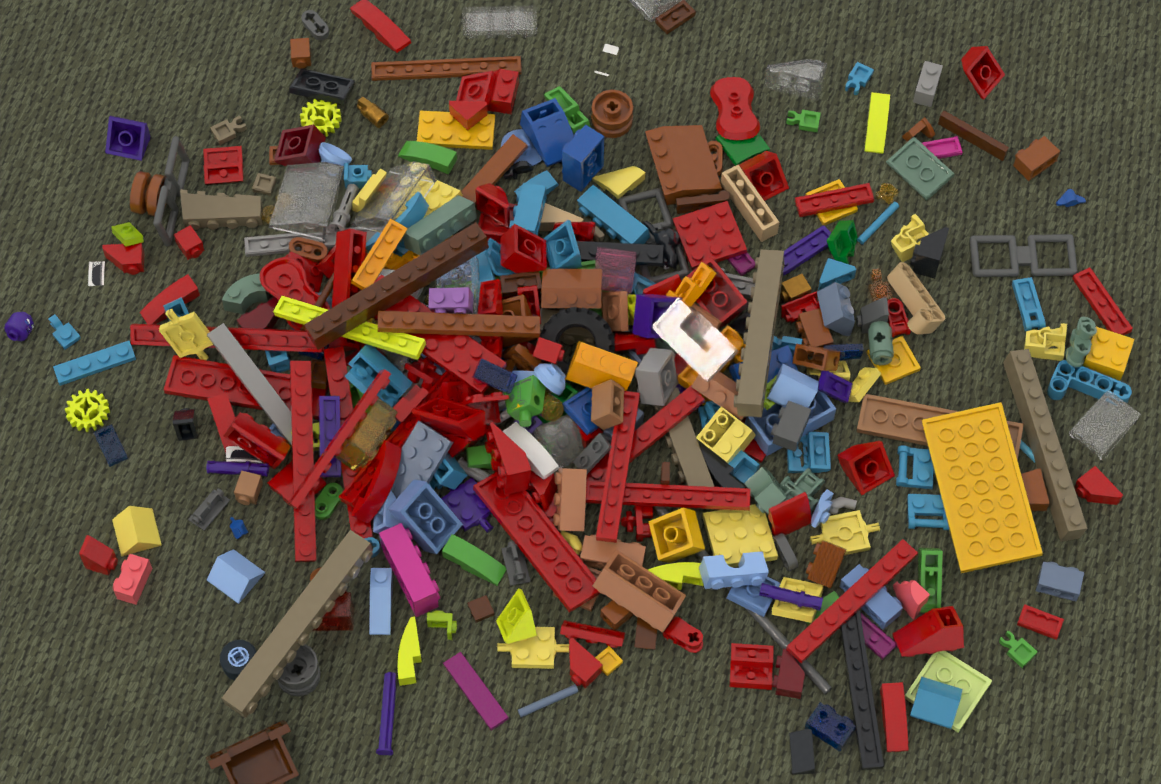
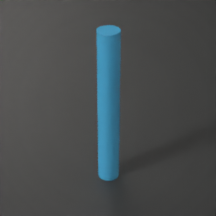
M894 201L858 237L857 241L863 244L899 208V204Z

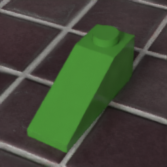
M919 548V585L930 594L928 602L921 608L920 613H926L934 608H941L943 551L939 548Z

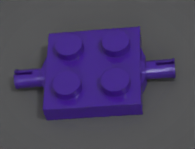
M473 478L458 485L455 490L449 488L450 492L441 499L463 524L461 528L464 532L477 525H481L486 533L493 529V526L486 520L491 514L490 510L473 490V485L477 484Z

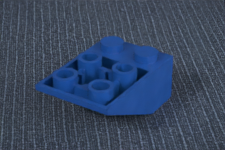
M554 98L523 110L520 125L546 166L561 162L562 148L567 142H571L574 135L567 117L557 100Z

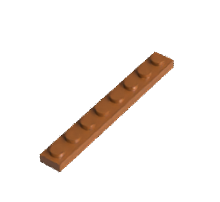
M378 311V332L539 338L540 317Z

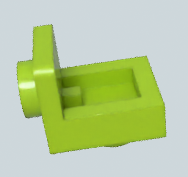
M439 610L432 613L427 612L428 627L447 628L448 640H452V633L457 632V621H453V613H445Z

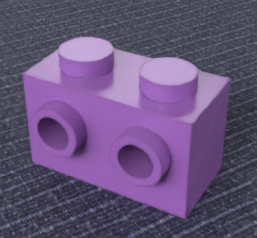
M469 287L429 288V309L434 313H473V293Z

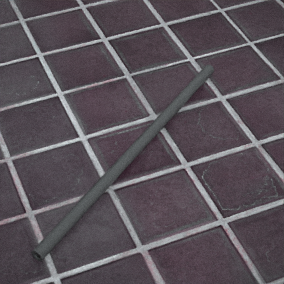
M653 506V510L660 517L670 513L666 507ZM705 550L695 553L701 561L704 556H710ZM732 587L725 588L730 592ZM746 609L782 649H786L787 645L791 642L766 615L762 617ZM793 656L805 674L824 695L832 690L828 682L807 660L800 663Z

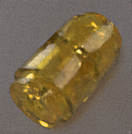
M545 390L543 411L538 415L547 421H556L562 416L564 407L558 398Z

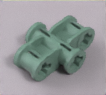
M1081 317L1078 320L1077 328L1073 329L1071 333V346L1065 351L1066 361L1073 367L1082 366L1085 356L1091 351L1092 342L1090 339L1097 332L1095 322L1088 317Z
M807 468L795 483L791 481L789 476H786L779 484V487L787 495V498L782 502L806 492L812 513L819 502L818 498L815 499L812 496L823 486L825 480L815 476L810 468Z

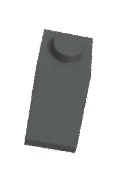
M883 297L861 308L860 315L856 316V325L860 327L861 334L868 333V329L873 322L888 321L887 297Z

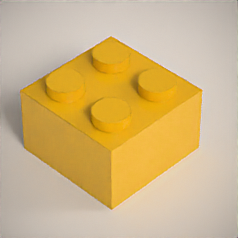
M1096 327L1097 332L1091 338V351L1086 355L1083 366L1120 381L1125 371L1134 339Z
M683 507L648 521L659 561L671 563L705 550L694 510Z

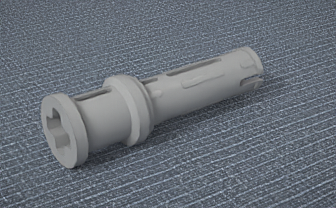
M355 184L347 185L340 207L334 212L333 222L328 226V230L334 235L339 231L346 230L345 226L350 221L349 213L352 208V202L359 191L358 186Z

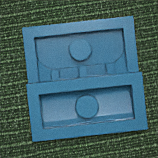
M808 432L807 435L801 437L800 441L803 443L804 456L803 467H801L800 461L802 451L799 447H797L795 452L787 449L788 473H803L807 468H810L812 473L831 470L829 433Z

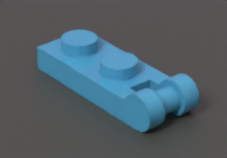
M1032 277L1013 280L1012 287L1025 331H1030L1032 328L1037 327L1038 329L1044 328L1046 326ZM1030 316H1035L1036 320H1031Z
M357 363L345 375L363 394L374 380ZM380 389L377 394L379 398L375 405L381 411L388 413L398 403V397L396 394L389 393L385 389Z

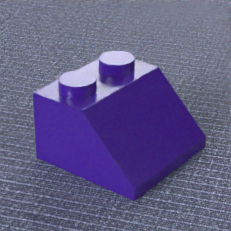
M636 294L633 334L645 338L678 337L682 298L654 294Z

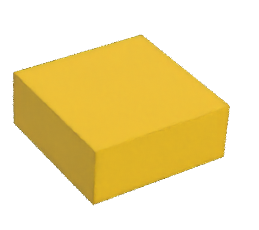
M609 646L595 657L603 664V672L607 676L623 663V660Z

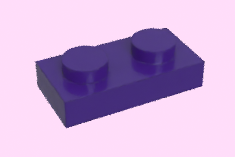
M821 371L818 391L840 402L848 403L853 383L829 371Z

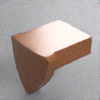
M924 117L907 131L902 138L909 141L921 131L931 139L935 136V132L931 124Z

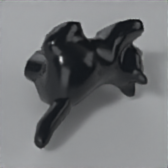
M644 221V225L654 236L656 245H664L663 265L660 267L664 269L669 267L677 269L678 256L675 252V247L680 244L678 232L671 228L656 230L650 222Z

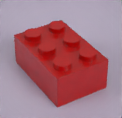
M709 257L703 263L711 267L717 274L696 302L701 308L722 322L719 326V329H721L748 307L749 302L716 261ZM697 268L688 274L687 277L692 278Z

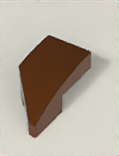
M638 617L634 647L655 650L657 629Z

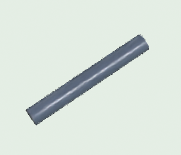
M574 684L517 711L520 717L526 716L577 693L578 688Z

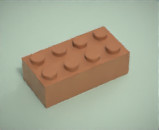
M618 550L614 552L592 585L601 594L608 596L618 605L625 607L636 617L643 619L661 632L665 630L686 596Z

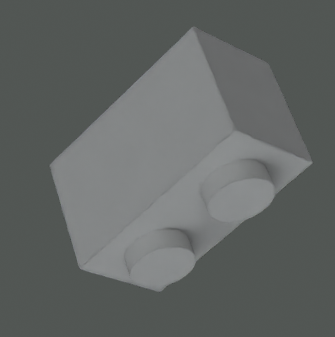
M928 61L924 62L913 103L928 107L932 106L943 65Z

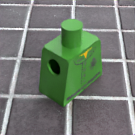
M529 376L503 388L504 395H509V399L505 400L507 413L518 420L519 425L522 427L530 426L531 417L543 411L546 387L536 376Z

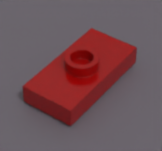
M1024 604L1017 625L1057 640L1064 619Z

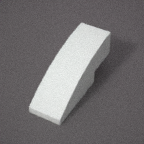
M517 422L503 431L526 453L531 470L542 479H546L559 469L558 464L546 449Z

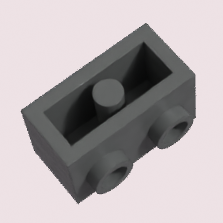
M788 401L786 407L782 406L778 418H780L779 424L775 423L771 431V435H773L772 443L795 452L809 421L811 409Z

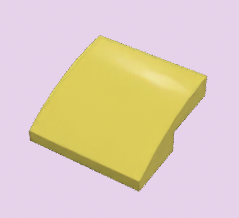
M379 169L376 175L373 174L353 200L352 211L359 212L364 208L386 178L387 172Z
M783 577L779 586L797 592L805 591V594L817 597L822 596L824 586L821 584ZM775 600L772 607V615L812 623L817 610L803 606L800 608L792 603Z

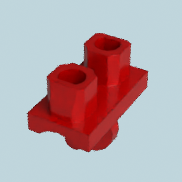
M428 357L424 359L419 358L413 364L407 362L404 366L408 370L407 378L414 384L419 383L420 378H422L421 389L424 388L427 391L442 376L435 372L437 367L434 365V361Z
M635 505V517L632 516V511H627L626 517L621 518V525L627 527V532H633V526H636V542L643 541L645 537H652L649 523H643L642 519L653 518V506Z

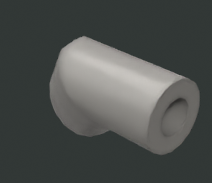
M845 497L831 500L832 505L829 513L837 514L839 508L842 507L855 510L857 500Z

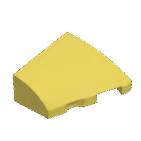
M631 166L595 176L592 180L604 191L607 189L619 199L627 191H632L645 180V172L638 167Z
M916 214L911 216V222L907 226L904 225L901 228V232L891 240L892 247L901 262L911 259L915 245H920L921 242L916 243V241L929 235L925 230V224Z
M1063 323L1060 328L1056 329L1044 327L1041 330L1026 331L1024 350L1029 349L1031 357L1062 361L1064 359L1067 324ZM1052 346L1057 347L1056 349H1049Z

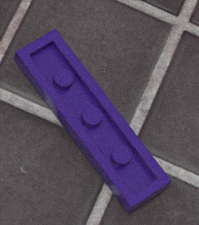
M824 225L784 250L785 265L783 276L828 247L827 239L831 232Z
M319 396L320 457L340 429V396ZM340 453L337 457L334 455L330 461L332 463L331 467L326 473L322 472L320 477H341Z

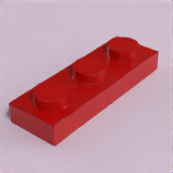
M564 620L560 634L565 635L569 639L582 638L589 643H606L607 646L613 648L622 647L625 639V632Z

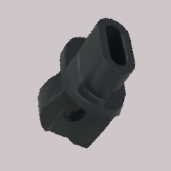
M527 161L516 162L503 175L504 179H518V174L533 171V166Z

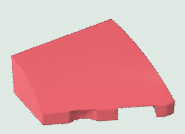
M915 580L910 582L903 581L901 584L897 581L893 584L897 599L901 602L907 614L914 620L920 614L921 608L928 602L930 594Z

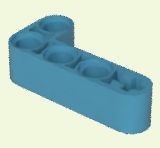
M1066 360L1058 363L1047 389L1048 396L1053 400L1062 399L1067 388L1070 387L1117 407L1125 406L1132 393L1130 386L1126 383L1084 366L1073 367Z

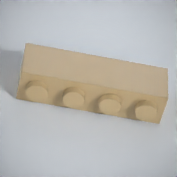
M736 165L722 172V188L730 193V199L759 240L763 242L778 234V219L740 166Z

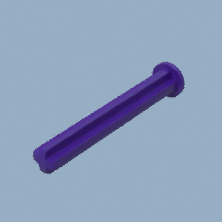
M387 672L384 675L379 749L376 750L378 755H393L391 746L397 674L393 672Z

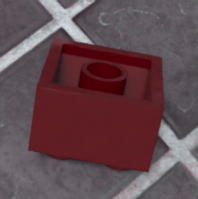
M314 124L282 130L274 161L277 164L300 171L318 169L321 159L318 149L320 144L325 142L326 137Z

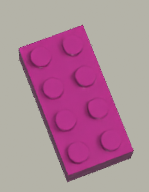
M402 523L380 532L381 548L415 616L418 617L438 608V600L440 599L438 585L435 580L431 581L430 570L426 562L422 563L420 558L422 557L417 545H413V537L408 528L405 529Z

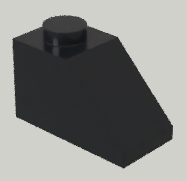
M183 408L180 411H174L173 426L178 441L198 439L195 409Z

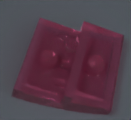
M597 247L595 269H602V291H627V294L632 293L637 252Z

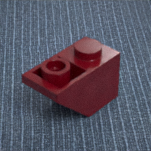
M783 649L782 656H777L775 668L780 669L779 675H774L772 687L776 688L775 695L800 699L805 672L790 652Z

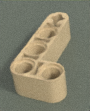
M900 262L890 272L887 279L913 315L907 323L908 327L912 332L919 335L933 333L945 320V315L910 266Z

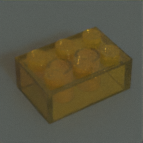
M380 398L372 407L368 406L365 411L367 413L366 417L361 423L357 422L353 428L355 429L354 434L349 440L345 439L342 444L343 450L337 457L335 456L336 459L353 471L357 470L360 466L364 467L369 460H373L378 453V450H376L377 446L381 445L387 438L385 434L387 429L390 430L396 423L394 418L398 411Z

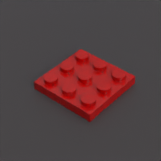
M728 201L673 218V224L680 236V242L692 271L709 257H712L717 263L747 253L746 245Z

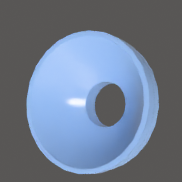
M322 142L318 150L322 159L321 162L324 165L337 170L338 168H344V163H348V165L351 163L352 158L345 151L329 143Z
M542 363L534 368L537 378L550 391L560 395L565 390L566 375L556 364Z

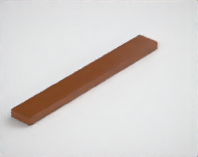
M521 56L371 62L372 81L463 77L487 71H496L498 69L517 71L519 75L522 74Z

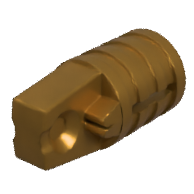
M364 97L357 101V108L361 111L360 113L377 128H380L388 121L389 115L375 103L370 102Z

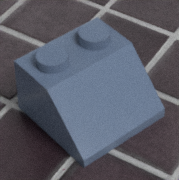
M835 282L817 291L824 326L844 336H850L855 323L854 309L849 298L850 292L847 287Z

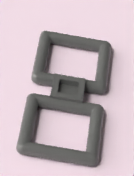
M178 136L172 138L165 168V176L167 178H165L164 186L160 190L153 221L166 247H169L172 243L179 212L175 199L176 196L181 197L180 189L184 190L190 159ZM177 152L182 160L178 181L173 174ZM165 204H168L171 209L167 230H165L161 223Z
M660 188L618 199L619 206L629 213L627 203L656 197L664 221L652 225L656 230L667 229L673 226L672 218ZM650 233L651 237L645 244L656 245L654 236ZM679 244L675 247L681 270L651 277L648 266L639 265L642 276L654 283H659L676 274L680 278L690 274L681 245Z
M1071 234L1029 235L1027 238L1028 246H1017L1014 235H973L969 238L973 276L1016 277L1019 275V266H1030L1032 276H1073L1078 273L1074 237ZM1036 242H1066L1069 268H1038ZM978 243H1008L1011 269H980Z

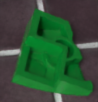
M854 220L839 221L827 239L830 252L836 261L849 264L848 256L854 257L855 245L858 239Z

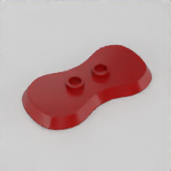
M739 77L722 78L715 82L710 89V95L719 111L716 122L718 133L729 140H746L755 137L760 131V122L754 115L751 107L754 97L752 86L748 81Z
M282 257L266 264L260 271L261 285L278 300H280L281 296L315 305L320 296L309 286L303 266L293 258ZM326 301L322 308L330 310V306ZM287 320L294 330H300L303 325Z

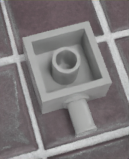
M650 348L647 354L643 356L639 366L636 367L635 378L638 381L637 391L640 393L641 404L664 406L677 386L678 380L673 350Z

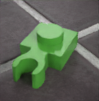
M802 110V113L798 114L795 111H788V117H793L794 119L787 118L786 124H799V130L817 132L821 113Z
M1007 631L1005 635L1010 640L1005 641L1001 637L999 643L1010 649L1007 655L1023 668L1038 651L1023 638L1019 641L1015 640L1014 635Z

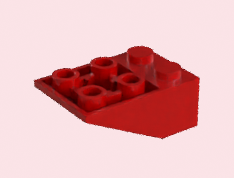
M493 422L490 423L489 431L486 432L487 442H485L487 454H491V466L493 471L497 472L498 487L502 488L504 495L528 490L531 467L526 453Z
M953 606L931 609L892 634L902 657H913L924 653L934 654L946 650L955 651L964 648L963 625Z

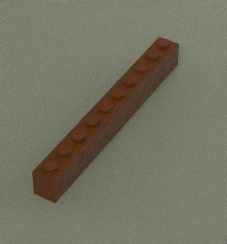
M475 222L304 324L309 338L317 350L323 348L378 315V311L388 309L488 249L487 236Z

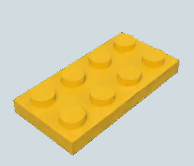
M420 111L417 141L448 148L493 150L495 114H488L471 129L466 130L450 115V112Z

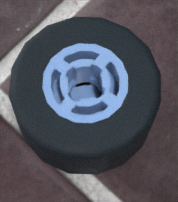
M234 640L223 647L220 653V663L224 674L230 679L236 680L257 652L250 642Z

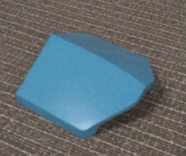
M490 238L488 240L489 248L486 249L485 255L494 274L498 276L518 274L501 266V245Z

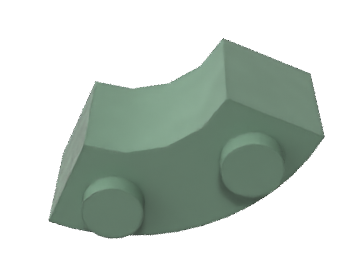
M260 274L243 277L232 284L224 294L222 299L224 310L244 314L246 309L252 304L260 301L268 302L270 293L261 285Z
M761 467L744 483L748 489H751L750 496L757 501L756 506L763 514L765 512L768 514L769 508L780 504L787 498L785 491L779 487L778 481L766 467Z

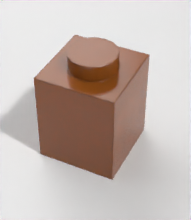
M309 38L290 39L292 66L299 69L311 66Z
M614 600L609 602L600 612V617L615 631L633 616L631 611L618 605Z

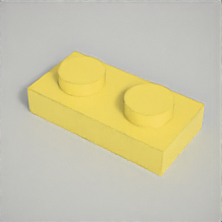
M864 367L859 371L858 376L852 382L853 385L848 402L861 401L881 375L877 368Z

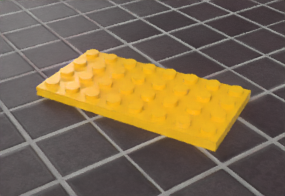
M1002 403L923 419L922 425L960 572L965 573L1042 556L1041 545Z

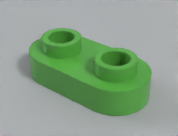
M330 483L324 487L315 500L316 519L326 520L335 511L341 502L338 497L343 492L341 485ZM332 490L337 491L335 494H330ZM324 506L325 509L319 510V507Z

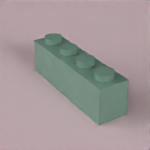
M457 195L407 229L403 236L405 248L418 255H422L477 219L475 203Z

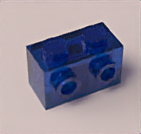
M819 703L806 721L804 729H812L813 735L841 752L854 733L856 726L848 717H842L837 714L830 705Z

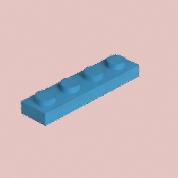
M126 341L53 366L61 386L136 360L130 341Z

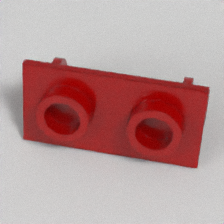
M817 291L782 305L781 317L785 318L786 322L790 321L792 323L798 320V315L803 313L802 311L808 312L820 309L819 301H817Z

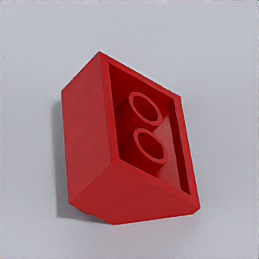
M439 397L412 408V414L417 419L436 431L448 432L449 435L461 436L469 441L476 440L478 437L486 434L484 410Z
M240 412L224 434L225 438L264 464H269V467L275 469L284 460L291 447L285 438L274 435L267 426L259 425L247 413Z

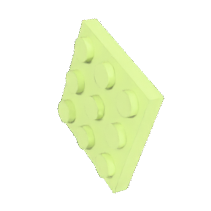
M939 651L932 654L905 694V699L914 704L921 676L963 689L952 729L959 733L992 680L950 653Z

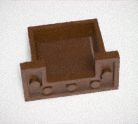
M284 720L205 757L211 769L222 766L230 784H286V781L299 775L281 737L291 731Z

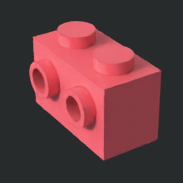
M129 554L128 559H125L122 563V572L119 578H116L113 583V591L117 599L137 605L152 571V566L149 559Z

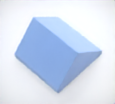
M782 364L767 399L783 407H786L788 401L809 408L818 391L819 381Z
M233 549L217 557L207 581L239 604L265 572Z

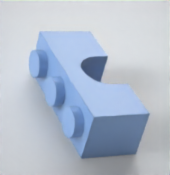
M763 551L743 553L738 564L739 568L730 567L725 562L723 555L704 556L699 566L704 588L720 589L722 587L737 588L744 585H761L765 582L769 573Z

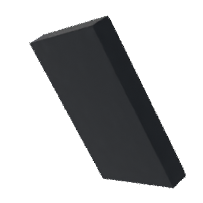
M300 69L289 87V93L344 105L354 88L355 80Z

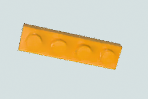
M390 218L353 277L351 284L362 290L373 284L408 228Z

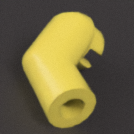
M561 531L560 534L579 556L583 546L579 537L567 531Z

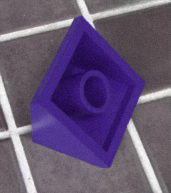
M109 116L105 153L142 161L151 137L147 123Z

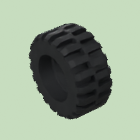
M570 307V309H563L559 313L553 314L550 320L542 327L543 330L539 336L558 343L561 335L566 330L572 327H582L593 335L597 348L611 353L615 352L614 335L609 324L599 314L587 308ZM563 359L562 362L558 361L557 366L566 375L570 363ZM541 360L543 363L551 364L550 362ZM565 379V382H568V383H571V384H577V383H575V382H572V381H569V380H566V379Z

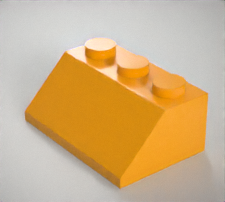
M578 341L565 379L591 389L598 384L612 379L622 386L624 391H627L638 362Z

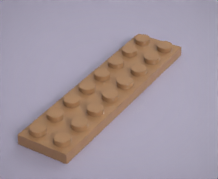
M865 394L857 432L928 446L922 420L959 411ZM1007 421L1018 460L1024 424Z

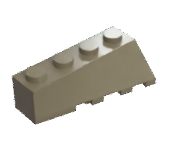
M180 189L182 218L185 228L191 225L194 230L205 227L209 229H217L219 227L234 229L238 226L255 228L258 225H262L263 205L261 196L235 194L234 197H229L225 193H217V195L213 196L205 195V191H197V194L187 193L188 190Z

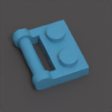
M899 446L897 452L899 455V474L896 478V485L932 489L934 468L929 449ZM907 456H913L912 479L907 478Z
M908 494V529L930 527L949 530L941 495ZM915 515L943 516V520L915 519Z

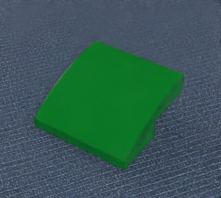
M759 133L755 137L746 140H729L720 134L715 138L722 145L723 150L735 166L770 150Z

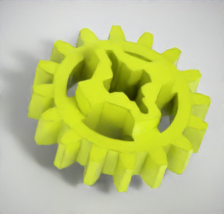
M316 99L313 100V104L307 102V108L302 107L303 113H300L301 126L314 124L326 137L328 132L334 134V127L339 128V122H342L340 109H337V104H331V102H324L323 100L317 102Z
M86 389L84 394L78 391L79 396L72 395L73 401L66 402L68 405L65 408L66 418L68 422L70 421L72 427H77L78 431L85 428L86 432H89L91 427L97 430L96 425L103 426L102 420H108L107 414L110 413L108 401L103 394L98 395L97 390L90 393L89 389Z

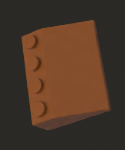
M702 125L662 126L645 131L667 205L676 204V198L683 196L695 197L722 191Z

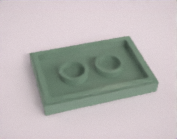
M915 137L911 138L886 161L926 201L954 177V173Z

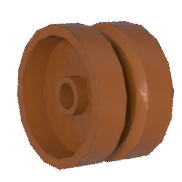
M606 90L595 97L591 109V122L595 131L608 138H617L626 134L632 127L633 104L629 96L619 90Z
M139 171L136 173L130 193L131 212L143 215L147 211L148 215L155 216L160 190L164 186L165 178H167L165 175L155 174L152 177L148 172Z

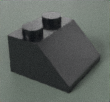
M948 227L922 237L920 245H915L910 264L914 266V273L935 279L948 235Z

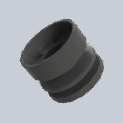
M306 644L299 647L296 651V657L291 663H287L283 668V674L277 680L280 688L291 696L300 697L308 695L320 683L321 672L316 653ZM299 670L301 674L297 675L295 672Z

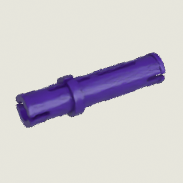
M208 460L206 470L209 474L240 475L241 471L268 477L269 464L251 463V461L240 463Z
M762 583L759 596L792 603L800 608L802 606L813 608L818 611L821 610L823 602L822 597L805 594V591L797 592Z

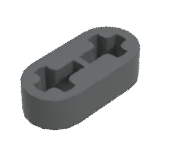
M307 10L302 14L304 27L316 40H325L329 36L327 24L315 11ZM307 18H313L314 23H312L310 20H307ZM317 27H318L321 31L324 30V33L317 32Z
M781 533L773 536L775 548L786 570L789 572L798 568V561L785 535Z

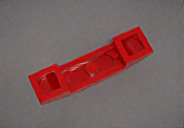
M386 440L383 441L376 457L380 462L364 498L359 496L351 516L366 523H369L384 504L399 469L401 448Z

